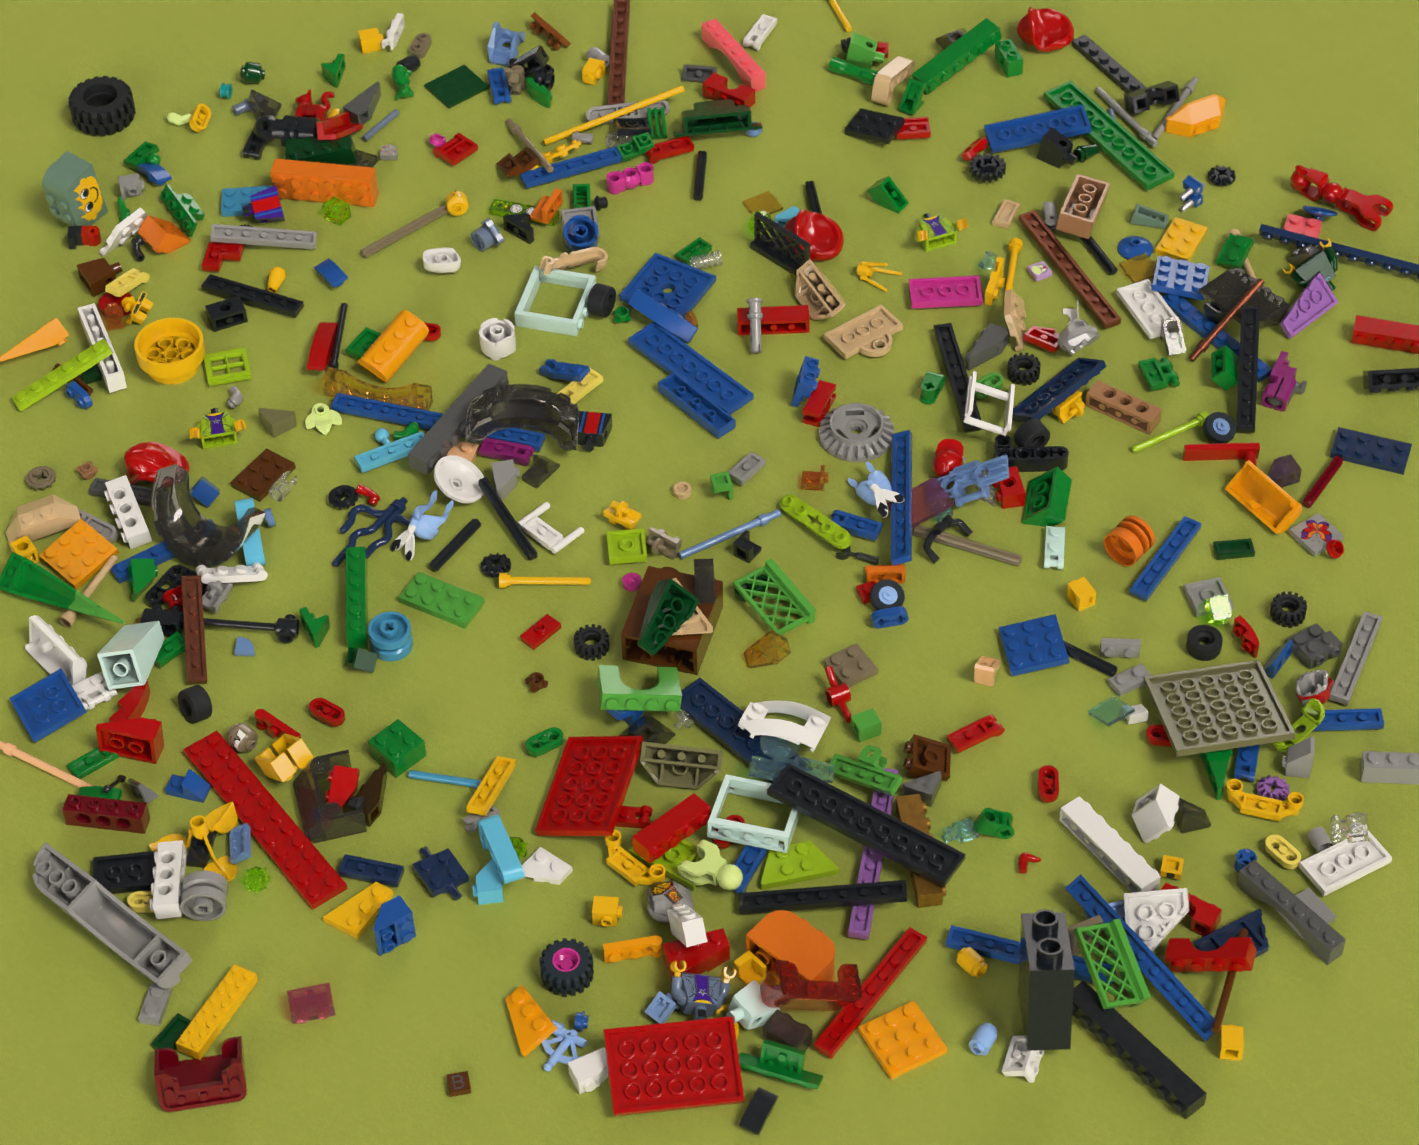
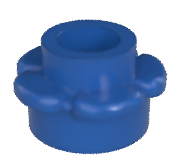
M585 1011L583 1013L576 1012L574 1029L581 1030L580 1032L588 1026L589 1016L584 1015Z

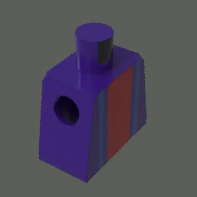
M276 186L251 195L252 205L242 207L244 217L255 215L257 223L285 221Z

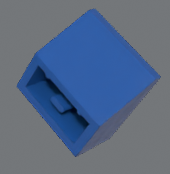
M400 895L385 902L380 907L374 926L379 956L391 952L397 946L407 943L416 937L413 913Z

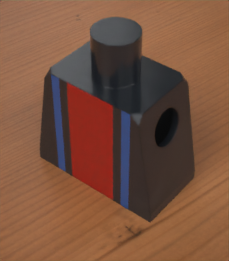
M578 411V444L583 445V449L589 452L594 450V446L603 447L613 427L612 414Z

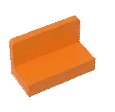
M555 188L550 197L544 195L531 213L530 219L549 224L563 203L562 190Z
M893 564L865 566L866 583L871 581L877 583L882 580H893L898 584L905 583L906 570L903 564L894 566Z

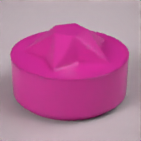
M431 134L429 143L435 147H440L446 143V138L440 134Z
M637 573L626 574L622 579L623 587L627 591L639 590L642 583L641 576Z

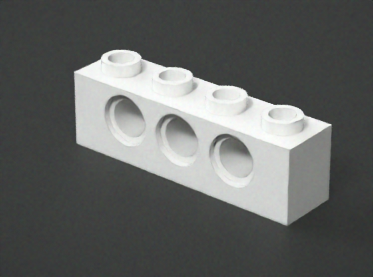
M124 475L105 482L107 490L104 493L107 501H112V504L109 506L112 514H117L118 516L115 521L118 529L122 528L124 531L121 532L124 543L128 542L130 549L152 542L127 476Z
M183 840L159 842L158 850L154 852L156 867H153V878L155 882L151 884L153 898L150 899V909L155 912L156 919L182 917L180 908L181 888L185 877L187 858Z

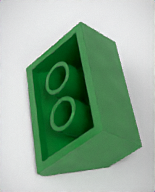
M1055 467L1029 481L1022 516L1023 524L1046 527L1055 526L1065 521L1072 479L1060 468Z

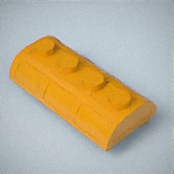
M401 310L357 363L383 380V382L388 383L429 334L427 325L409 311Z
M1250 460L1245 462L1240 471L1224 488L1276 534L1285 532L1302 511V505Z

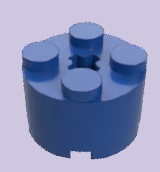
M576 215L565 224L563 229L564 245L569 253L597 247L598 226L594 220L592 221L585 215Z

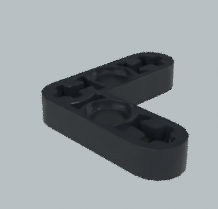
M183 565L172 566L147 592L145 598L148 607L151 608L153 605L162 606L164 604L163 594L170 589L182 585L181 576H198L196 571ZM201 581L203 596L207 591L205 588H207L208 584H204ZM165 584L171 585L168 589L161 588Z

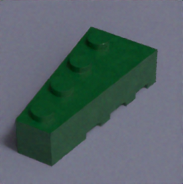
M341 137L334 140L295 138L286 139L285 159L349 165L357 163V151L352 137Z

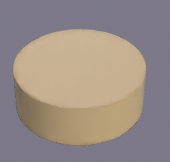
M678 482L673 486V495L677 499H688L692 494V487L687 482Z

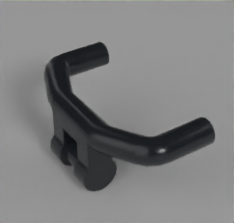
M946 515L941 522L933 526L932 531L928 534L923 544V551L934 564L940 558L930 547L939 534L947 528L958 526L967 537L973 533L963 520L953 519L950 515Z

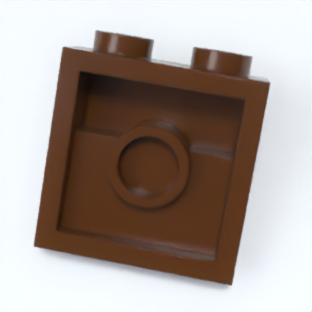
M915 734L909 741H906L904 752L907 753V757L903 762V768L907 769L906 775L920 778L941 771L942 780L947 781L950 778L951 745Z

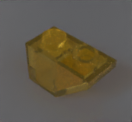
M770 630L744 652L747 667L756 668L778 664L791 651L787 638Z

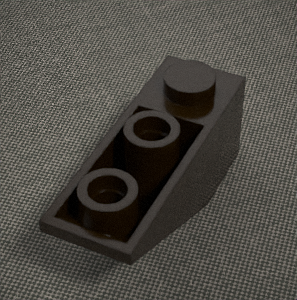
M382 764L379 769L373 772L371 778L361 786L360 791L355 796L357 798L359 796L364 797L365 807L363 811L356 813L355 810L348 807L350 818L368 827L382 813L387 782L385 764Z

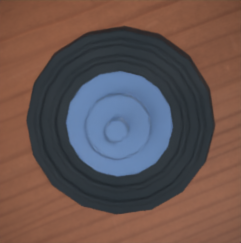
M1215 412L1205 419L1203 432L1206 438L1214 444L1228 443L1235 436L1236 425L1229 415Z

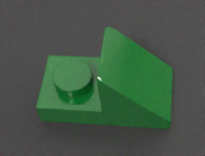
M338 53L332 64L321 63L323 77L335 88H338L346 67L344 54Z
M910 78L898 110L914 115L924 104L921 98L927 84Z
M307 607L299 609L301 622L315 648L320 647L330 628L328 615L315 618V615L310 613Z

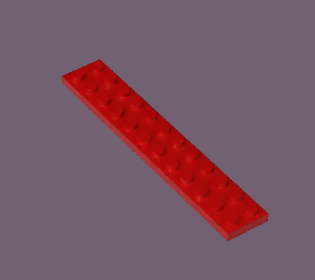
M217 730L183 749L184 755L206 782L211 785V788L225 804L233 801L239 822L241 824L247 823L250 826L253 839L312 910L347 890V884Z

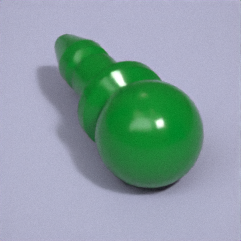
M118 196L120 209L118 215L119 221L122 222L131 213L130 209L126 208L123 198Z

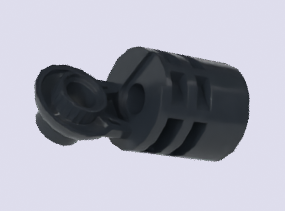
M263 115L255 122L254 133L259 140L264 142L280 139L282 147H286V139L318 138L316 123L320 119L285 115L283 119H277L271 115ZM266 124L270 125L267 130H263Z

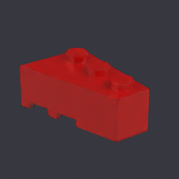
M724 928L706 932L707 942L686 947L679 940L664 943L663 959L671 981L674 972L671 970L670 965L673 961H677L678 969H680V961H685L686 969L683 972L699 975L705 971L709 972L730 959V944Z

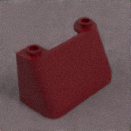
M242 1037L226 1039L222 1043L221 1055L202 1057L201 1060L195 1058L179 1061L178 1054L174 1049H155L154 1078L160 1107L164 1111L175 1112L238 1102L244 1099L247 1095V1082Z

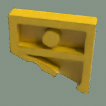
M997 256L996 269L995 272L992 271L985 291V305L992 306L994 299H998L999 289L1004 286V258Z

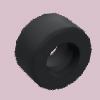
M597 283L592 287L587 300V310L590 314L604 318L610 315L616 301V290L614 287Z
M1038 419L1026 421L1017 429L1014 435V441L1018 447H1043L1050 439L1049 430Z
M194 685L179 692L178 705L186 721L195 724L211 716V699L202 686Z

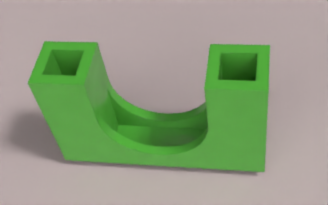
M598 665L597 688L601 710L680 712L682 692L677 667H657L656 686L651 689L639 690L628 687L621 681L618 666Z

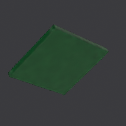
M462 65L424 84V87L449 109L489 89V85L466 65Z

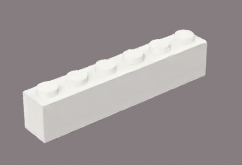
M95 303L77 308L80 322L90 347L104 338L113 351V354L97 363L109 393L127 388L124 372Z
M1079 796L1060 808L1059 820L1131 893L1156 891L1159 889L1160 875L1157 870L1152 869L1146 863L1143 856L1138 855L1132 849V846L1125 842L1118 832L1111 828L1105 822V819L1092 809L1088 802H1085Z

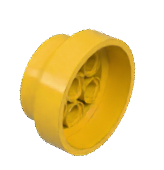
M182 318L156 320L146 325L138 333L134 342L139 366L152 379L162 384H179L192 378L199 370L206 352L200 328L195 323Z

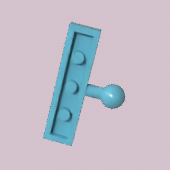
M380 428L375 432V439L383 443V446L354 456L355 462L361 472L364 473L407 457L408 453L424 437V433L421 431L390 442L389 432L384 428Z

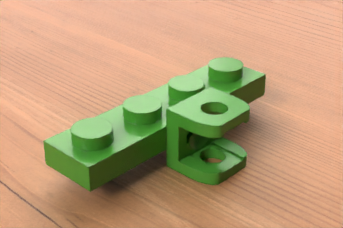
M871 745L864 747L857 758L858 761L834 754L825 769L829 775L890 796H894L903 781L900 775L884 770L887 759L881 756L882 751L880 748ZM870 752H874L870 757L868 756Z

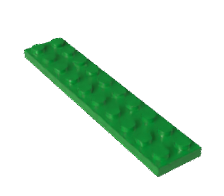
M1071 80L1044 92V98L1057 110L1083 105L1091 126V133H1086L1085 135L1147 191L1174 178L1175 172Z

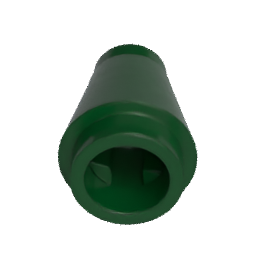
M1096 144L1077 146L1073 154L1078 157L1077 162H1085L1098 154L1099 148Z

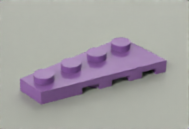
M1320 272L1315 274L1279 323L1288 339L1295 336L1338 303V300Z

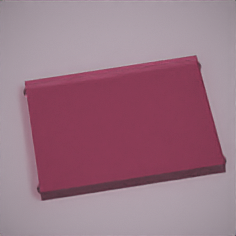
M935 477L912 489V528L954 505V501L951 500ZM891 501L887 503V506H888V509L890 510V512H891V504H892Z

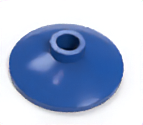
M1303 206V210L1313 215V219L1323 221L1324 218L1337 215V212L1329 209Z
M1129 236L1119 242L1118 252L1127 260L1143 261L1152 255L1153 246L1149 240L1143 237Z

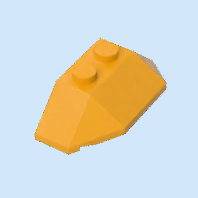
M1213 94L1185 104L1173 115L1166 118L1165 131L1180 136L1193 137L1219 128L1225 113L1226 99Z

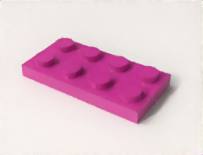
M979 276L909 279L908 281L912 309L983 305Z

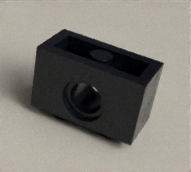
M239 296L205 306L208 321L214 332L248 322L246 309Z

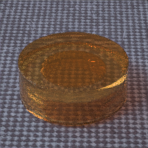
M692 310L686 312V320L698 327L694 312Z

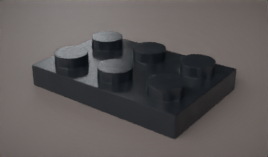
M860 108L844 131L845 135L890 144L905 124V120L903 117Z
M155 851L93 857V878L112 894L151 890V884L155 882L153 878V867H156L154 860Z

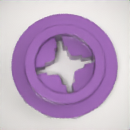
M1268 775L1266 778L1262 777L1257 783V793L1259 796L1284 801L1289 795V784H1286L1285 779H1280L1278 775L1276 777ZM1272 785H1275L1276 788L1275 790H1273V793H1271V787Z

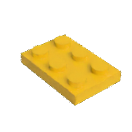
M1175 217L1156 247L1155 254L1189 262L1205 237L1208 227Z

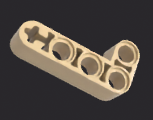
M897 56L882 68L874 79L872 102L889 106L894 88L912 73L914 61Z

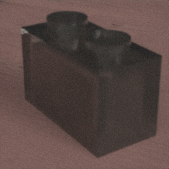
M776 1010L762 1027L763 1040H770L805 1051L812 1043L813 1030L808 1025L799 1023L789 1014L782 1013L779 1010Z

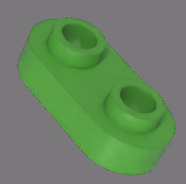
M989 373L976 382L1000 390L1003 387L1004 379L999 373ZM975 391L974 397L977 399H984L990 396Z

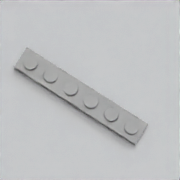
M212 224L210 242L316 249L317 232Z
M1363 612L1330 692L1329 700L1348 706L1383 617Z

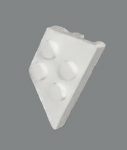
M140 207L115 226L111 235L106 240L108 244L101 248L99 253L105 257L120 244L124 245L129 240V237L132 235L136 236L147 217L146 212Z

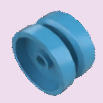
M384 612L375 616L370 621L368 633L371 651L378 654V659L389 662L398 661L405 658L411 652L413 647L410 621L405 615L399 612Z

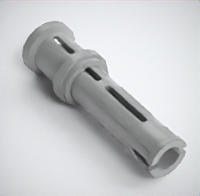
M761 298L747 299L749 305L747 318L750 320V352L754 354L762 353L761 319L763 314L761 313V303L763 300Z

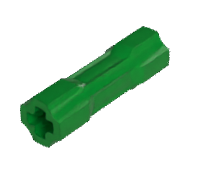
M833 57L829 63V71L855 77L870 85L874 84L875 76L878 71L855 66L837 57Z

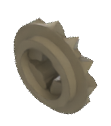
M35 467L27 473L26 482L30 488H35L36 490L43 488L45 490L47 486L52 487V483L56 482V474L50 467Z

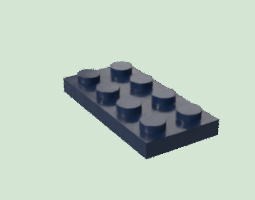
M1338 427L1330 458L1338 455L1346 462L1404 475L1412 444Z

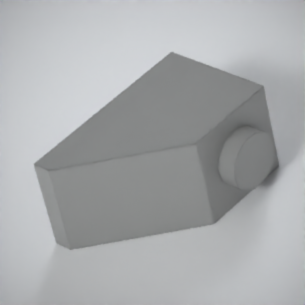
M513 459L491 463L495 490L502 501L517 486V478L520 477L519 468L514 466Z
M1310 737L1288 747L1287 755L1282 757V767L1285 768V776L1310 778L1315 751V737Z

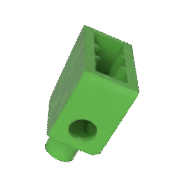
M853 32L846 61L861 68L871 69L873 61L883 63L885 54L876 51L878 44L876 41Z

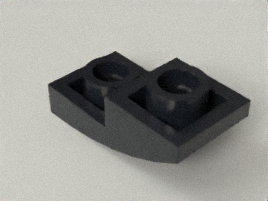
M758 1087L739 1126L760 1135L779 1096Z

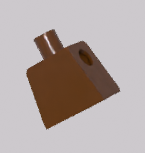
M105 258L77 265L79 278L93 297L106 291V285L116 279L115 274L122 272L119 262L109 265Z

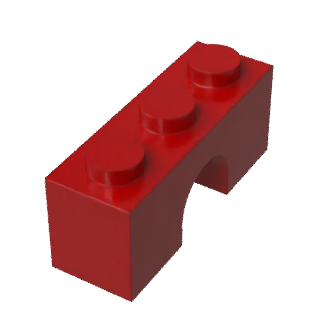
M714 72L703 82V96L713 101L731 99L734 101L735 106L746 105L748 108L755 104V89L741 84L735 89H728L727 78Z
M1165 882L1161 890L1180 888ZM1188 893L1189 912L1187 914L1192 916L1190 931L1203 937L1214 932L1220 923L1222 909L1199 899L1196 895Z

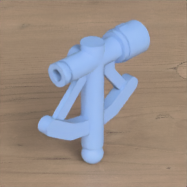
M555 1020L552 1022L558 1029L552 1034L557 1036V1038L545 1039L542 1042L546 1054L550 1056L547 1063L543 1066L546 1072L551 1071L557 1062L568 1065V1062L580 1058V1056H577L575 1044L585 1048L588 1042L578 1036L576 1030H567L564 1024ZM562 1041L555 1051L551 1048L550 1044ZM571 1045L573 1057L564 1056V1052Z

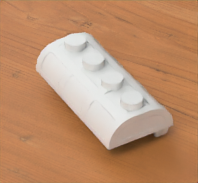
M30 616L29 644L25 645V650L49 674L62 668L72 686L85 680L86 660L80 657L75 649L69 646L64 638L58 635L53 627L47 624L40 616Z

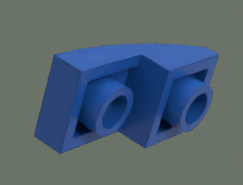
M147 162L137 165L138 172L145 173L148 176V181L154 182L156 185L165 184V181L172 180L171 175L159 164H149Z
M329 258L314 267L316 272L324 277L326 283L333 288L342 285L348 279L339 266Z

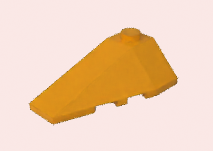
M54 318L0 356V362L56 344L61 346L68 341L66 337L69 334L59 320Z

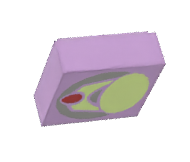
M1044 261L1028 266V272L1035 281L1052 276V271Z

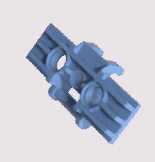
M1005 454L983 463L975 460L955 467L953 471L949 472V475L926 482L927 504L930 506L954 497L955 504L959 508L963 504L976 499L990 497L989 485L1009 478L1007 455ZM988 470L986 476H984L982 472ZM954 482L953 487L947 489L948 484ZM977 484L981 488L979 491L966 495L967 486Z

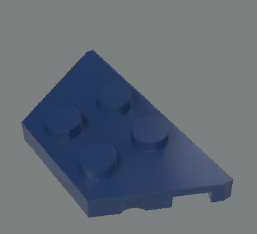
M1259 908L1193 942V947L1200 951L1216 950L1223 946L1230 937H1238L1240 929L1245 928L1248 930L1247 937H1251L1257 950L1255 958L1268 952L1269 944L1265 935V925L1262 921V910Z

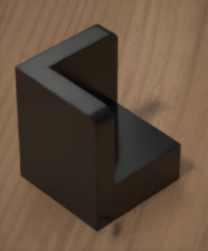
M745 530L733 543L734 556L748 564L762 550L761 546L750 541V531Z

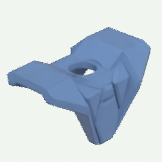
M495 22L492 26V33L487 47L490 63L508 67L510 65L509 60L516 58L518 55V45L525 41V32L509 31L507 28L502 29L500 23ZM504 43L511 44L509 47H503L502 45Z

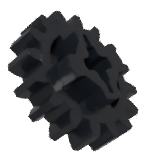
M984 152L982 156L977 154V158L972 157V161L969 162V173H971V177H976V181L981 179L982 183L985 180H988L989 183H991V180L997 182L998 178L1002 179L1006 173V162H1004L1003 158L999 159V155L993 156V153L987 155Z

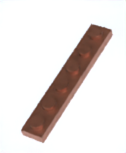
M181 576L187 684H207L201 576Z

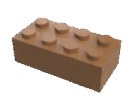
M1077 174L1059 213L1056 229L1089 239L1107 199L1110 183Z

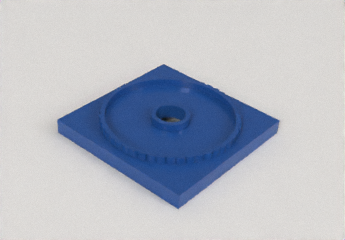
M655 253L622 291L619 298L620 301L628 303L638 288L686 318L716 282V276ZM664 289L674 290L671 293L663 292Z

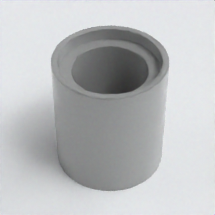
M1316 827L1307 835L1317 853L1334 845L1323 827Z

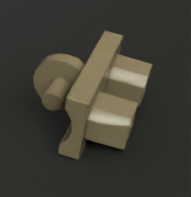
M515 65L511 69L506 68L507 80L512 95H520L521 89H526L524 68L520 65Z
M651 527L648 531L649 537L646 545L651 547V551L654 554L662 553L671 559H675L678 550L681 548L682 539L678 537L672 538L668 536L665 530H657Z

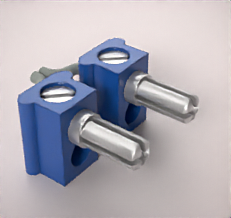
M1188 175L1183 180L1185 191L1179 196L1180 200L1187 201L1180 207L1182 212H1185L1191 206L1196 208L1203 204L1202 193L1206 184L1199 182L1191 175Z

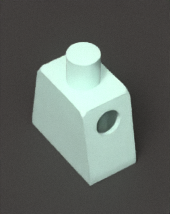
M753 980L733 996L726 1017L733 1016L734 1023L739 1021L745 1029L750 1030L775 1022L781 1007Z

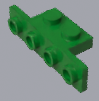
M165 184L160 199L188 237H192L197 226L196 220H203L204 212L191 195L186 193L176 194L170 185Z
M765 1039L762 1044L760 1057L743 1052L739 1055L740 1067L746 1071L752 1070L762 1073L764 1076L776 1077L788 1083H797L809 1089H818L823 1081V1075L803 1070L806 1056L805 1050Z

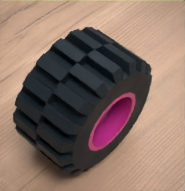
M562 938L560 942L557 939L553 945L548 944L546 946L547 950H543L542 957H540V972L542 983L544 986L546 985L549 992L553 990V994L557 996L559 993H562V997H567L568 993H571L572 997L576 996L577 991L580 994L584 992V987L588 988L594 974L593 956L590 953V949L587 946L584 947L583 942L579 941L577 943L576 939L572 938L571 941H567V938Z

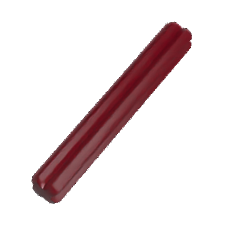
M1338 455L1333 457L1303 498V506L1307 508L1312 507L1343 464L1342 457Z

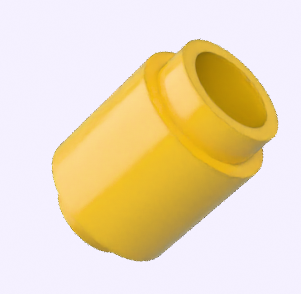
M972 947L962 948L958 952L957 963L971 976L979 978L987 971L988 965L986 960Z

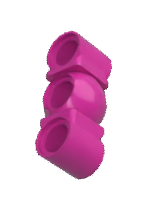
M644 162L640 165H635V168H626L622 172L620 170L609 172L606 176L607 191L615 195L621 191L624 192L625 188L634 189L639 184L640 186L652 184L654 182L653 165L649 162Z

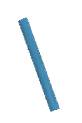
M414 770L409 771V778L478 788L482 781Z

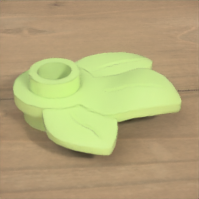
M317 403L312 407L311 414L306 417L305 425L307 430L316 427L323 435H327L332 425H342V418L337 411L330 410L326 404Z

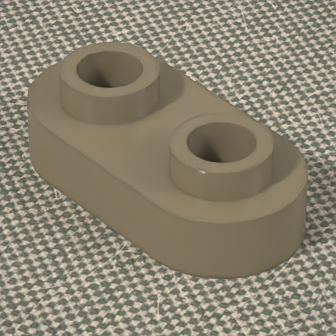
M426 33L418 34L409 48L410 55H416L419 59L425 57L432 44L431 36Z

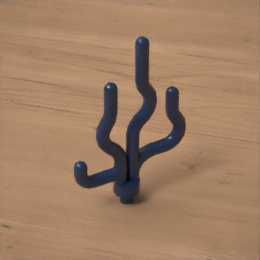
M404 497L400 500L395 499L385 510H376L365 504L353 507L348 514V520L340 528L341 533H346L353 526L356 515L359 512H366L378 519L372 526L357 529L350 535L348 545L333 560V566L338 567L346 558V548L355 547L358 537L373 534L384 524V537L374 541L366 549L368 559L377 548L390 542L393 533L392 524L395 521L408 527L410 519L401 515L406 510L405 504L408 502L407 499Z

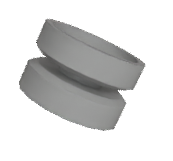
M196 871L184 877L181 888L180 908L185 916L198 921H212L225 914L227 909L228 882L222 875L212 871Z

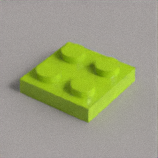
M644 528L606 531L610 565L647 562Z

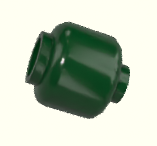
M246 62L241 66L240 78H243L245 83L259 84L261 79L265 78V69H262L260 63Z

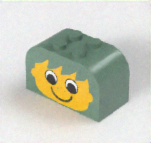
M66 151L47 169L43 177L42 187L45 199L50 207L49 210L54 217L71 226H91L108 212L91 163Z

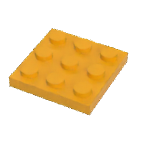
M80 519L39 554V557L77 590L105 565L111 555H117L119 551L83 519Z
M915 1001L858 1026V1032L890 1079L898 1077L947 1053L946 1045Z

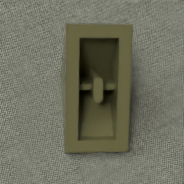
M258 409L260 423L273 438L291 430L297 425L295 411Z

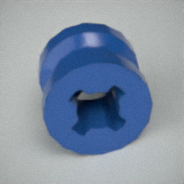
M1241 849L1237 852L1234 867L1238 873L1239 870L1253 860L1257 861L1255 852L1250 849Z

